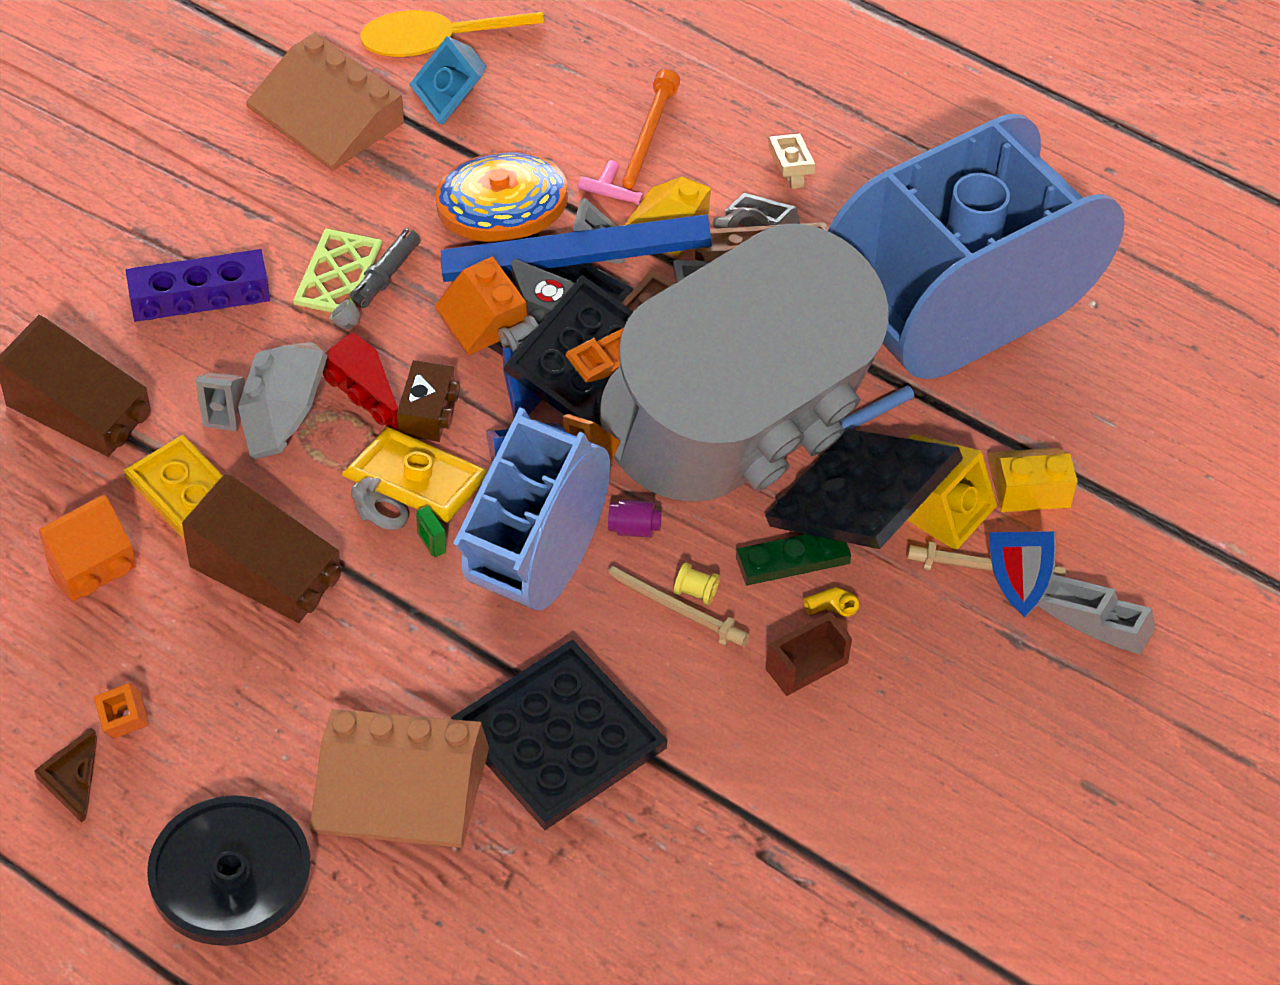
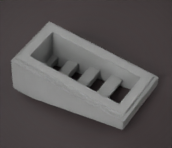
M743 193L725 210L727 216L736 208L751 207L763 212L768 218L770 225L800 224L797 207ZM745 217L739 222L746 227L763 226L761 221L755 217Z

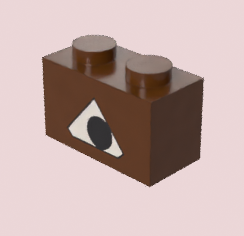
M413 360L397 411L399 432L417 439L440 442L443 429L450 428L452 420L451 402H457L459 396L460 382L455 381L454 366Z

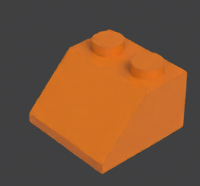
M493 256L462 270L435 305V310L468 356L499 342L498 330L500 328L506 327L508 329L523 322L524 317L527 316L525 299Z
M105 494L38 529L49 573L71 602L92 594L97 588L115 578L125 576L136 567L132 545Z

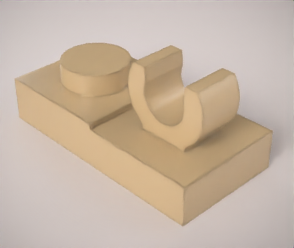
M801 134L769 137V150L782 176L786 177L787 181H790V188H804V175L815 174V162Z

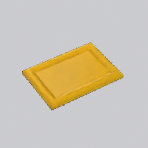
M387 426L343 471L342 476L356 483L368 477L379 478L381 483L376 492L416 510L429 506L437 519L448 523L480 488L488 470Z

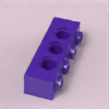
M262 249L125 269L134 322L270 301Z

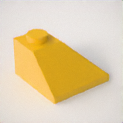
M682 176L652 187L625 225L706 214L709 216L711 187ZM685 250L667 253L680 258Z

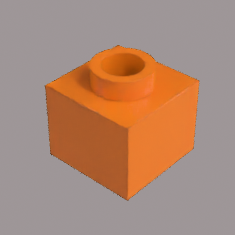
M127 683L93 696L102 731L115 739L149 726L141 692L132 684ZM128 709L130 714L123 716V713Z

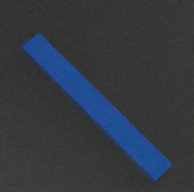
M708 214L441 250L443 282L454 281L462 270L492 256L505 274L512 273L511 262L514 259L539 269L712 247Z

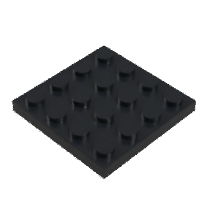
M581 275L509 359L503 371L563 415L570 414L595 422L601 427L600 403L604 388L611 376L592 382H585L565 355L567 351L593 338L599 341L624 328L633 311Z
M848 429L798 479V482L777 501L776 505L765 517L770 527L881 549L961 462L963 457L959 447Z
M573 639L451 717L453 720L481 722L489 746L485 764L544 830H547L667 749L668 742L659 730Z

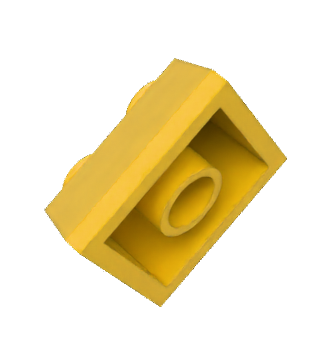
M1059 448L988 452L987 457L1001 512L1071 508L1078 481L1070 453Z

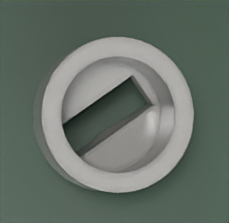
M346 299L334 309L330 315V320L341 329L349 330L353 328V325L359 323L360 313L357 307L349 299Z

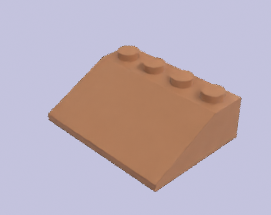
M316 32L292 46L246 101L248 108L332 171L404 123L402 94Z
M331 709L321 741L310 823L311 833L463 848L489 751L481 722Z

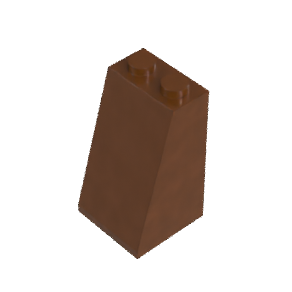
M38 315L0 354V384L7 407L107 457L117 447H121L126 442L133 429L139 423H143L151 411L147 388L41 315Z
M225 473L182 522L189 566L297 623H300L308 612L312 613L316 609L322 594L329 586L333 587L341 576L342 568L340 567L338 549L228 473Z

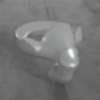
M741 207L734 209L727 216L714 218L713 226L716 229L736 228L745 217H755L761 221L763 226H770V222L763 212L754 208Z
M368 477L352 486L351 495L355 502V508L363 521L369 520L375 525L388 530H398L406 525L409 515L404 504L376 492L381 479ZM388 502L394 505L399 510L400 516L389 518L380 514L375 508V503Z

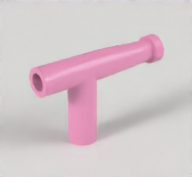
M613 160L607 162L599 180L581 176L578 183V189L614 199L634 202L635 205H639L644 197V193H636L611 184L619 169V164Z

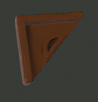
M92 728L34 770L36 778L80 822H83L87 815L97 742L96 732Z

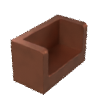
M829 612L768 645L766 671L785 695L788 696L848 664L852 638L835 616Z

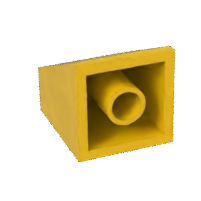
M912 434L908 439L959 447L963 459L907 519V521L945 545L958 550L997 507L982 451Z

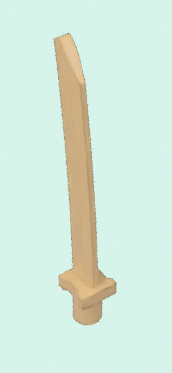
M929 542L927 548L909 545L907 559L924 562L923 569L931 570V566L935 562L993 571L990 558L936 550V543ZM1055 567L1053 574L1064 576L1066 575V569L1064 567Z
M611 566L608 570L623 585L719 633V644L726 646L731 641L742 647L747 645L750 634L734 627L735 619L728 617L725 622H722L647 585L614 566Z

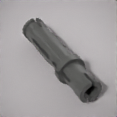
M409 228L403 229L378 262L367 268L364 272L365 277L350 293L351 300L357 306L361 304L362 308L367 307L379 291L387 288L390 284V281H388L390 277L420 244V237L414 230H411L409 233Z

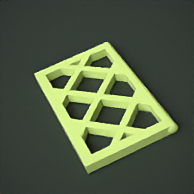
M325 228L293 299L294 305L332 313L339 305L333 299L348 293L350 294L365 277L364 272L375 262L383 243L382 240ZM330 239L343 243V246L327 251L326 249ZM361 246L372 247L369 256L361 258L355 249ZM349 252L355 261L339 267L333 258ZM327 261L333 270L316 276L315 271L319 263ZM360 268L362 273L359 280L350 283L344 274ZM338 277L344 286L328 293L322 283ZM314 286L321 293V296L314 299L304 297L307 289Z

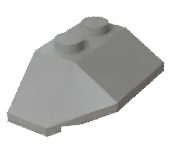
M313 342L284 345L255 354L238 404L249 455L253 460L282 453L287 445L285 441L296 432L310 411L328 356Z

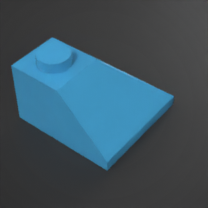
M447 36L409 85L437 122L443 125L482 77L487 66L472 47Z

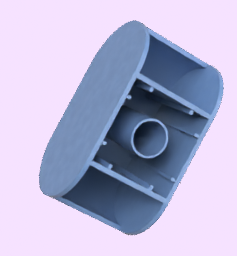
M1007 114L995 118L875 176L848 199L828 229V232L842 238L859 251L876 271L886 293L889 311L887 332L882 344L915 377L931 379L950 374L1059 317L1076 304L1094 286L1111 263L1120 245L1125 222L1121 206L1108 195L1096 194L1083 198L1040 157L1041 137L1039 130L1024 115Z

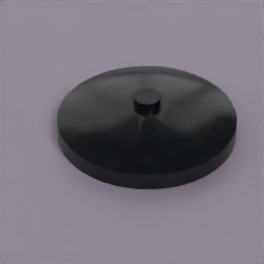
M236 795L211 798L185 809L175 816L161 831L151 849L148 860V885L153 903L161 917L169 926L183 936L210 945L228 946L248 943L267 936L280 928L294 915L302 904L311 880L309 846L297 822L284 810L270 802L255 797Z

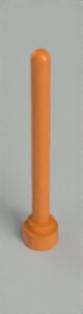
M663 69L656 74L653 82L655 97L622 180V185L626 189L634 187L666 101L675 95L678 90L680 77L674 71Z

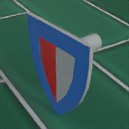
M1056 531L989 532L992 568L999 587L1010 604L1024 617H1027L1040 603L1050 586L1056 561Z

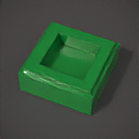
M429 506L417 510V534L432 556L436 558L445 554L446 536L444 528Z

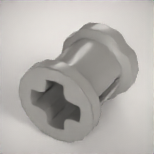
M532 315L525 316L523 322L508 329L502 327L498 330L503 348H510L515 353L539 325Z

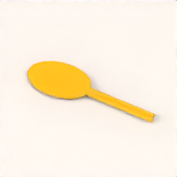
M423 10L398 11L380 16L366 24L360 33V40L367 50L378 55L389 57L417 56L436 50L447 36L451 38L454 33L545 23L544 13L537 12L451 23L448 18L435 12Z

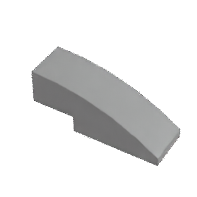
M1055 574L1052 576L1050 586L1037 605L1053 617L1092 638L1137 654L1142 653L1156 629L1152 608L1118 600L1115 589Z

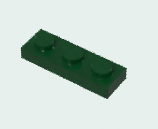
M808 534L736 549V560L746 586L850 564L852 556L846 542Z

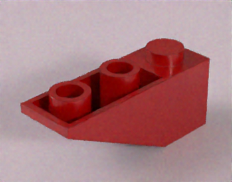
M352 332L325 351L328 356L323 376L332 387H338L346 393L353 404L356 406L361 405L371 413L378 424L386 425L398 431V407L378 352L356 333Z

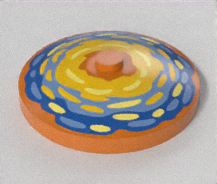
M497 152L472 158L454 167L440 181L435 199L438 216L450 231L471 240L504 242L536 234L554 223L561 216L567 205L568 192L564 174L549 160L523 152Z

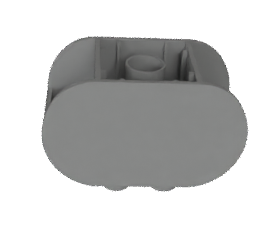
M781 224L761 231L641 304L631 314L624 326L619 346L620 367L609 378L600 403L601 427L620 441V445L614 455V459L635 482L653 493L674 500L698 502L725 496L747 481L755 492L762 491L777 481L789 469L790 465L784 459L787 455L803 446L811 456H815L835 443L845 431L839 421L850 414L861 401L856 392L880 349L887 332L888 301L881 280L871 264L852 245L833 233L806 224Z

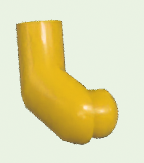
M837 587L803 598V605L808 615L829 610L838 615L849 617L854 615L860 606L859 599L855 595Z

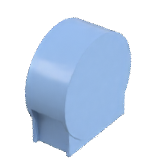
M519 408L453 542L462 554L461 565L465 579L472 584L536 611H541L550 606L560 596L579 567L599 522L610 477L608 451L599 445L589 442L586 435L580 431L577 436H574L540 421L531 420L526 410Z

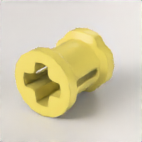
M685 562L676 578L674 593L678 595L685 593L702 599L703 604L709 606L718 590L720 575L717 573L709 575L692 569V565Z

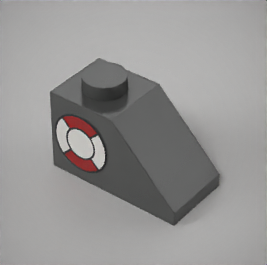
M517 259L511 262L512 283L526 301L527 315H532L536 322L540 324L573 286L574 282Z

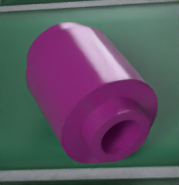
M620 499L619 503H610L608 513L609 531L617 532L619 536L652 538L654 531H660L662 510L656 509L655 502Z

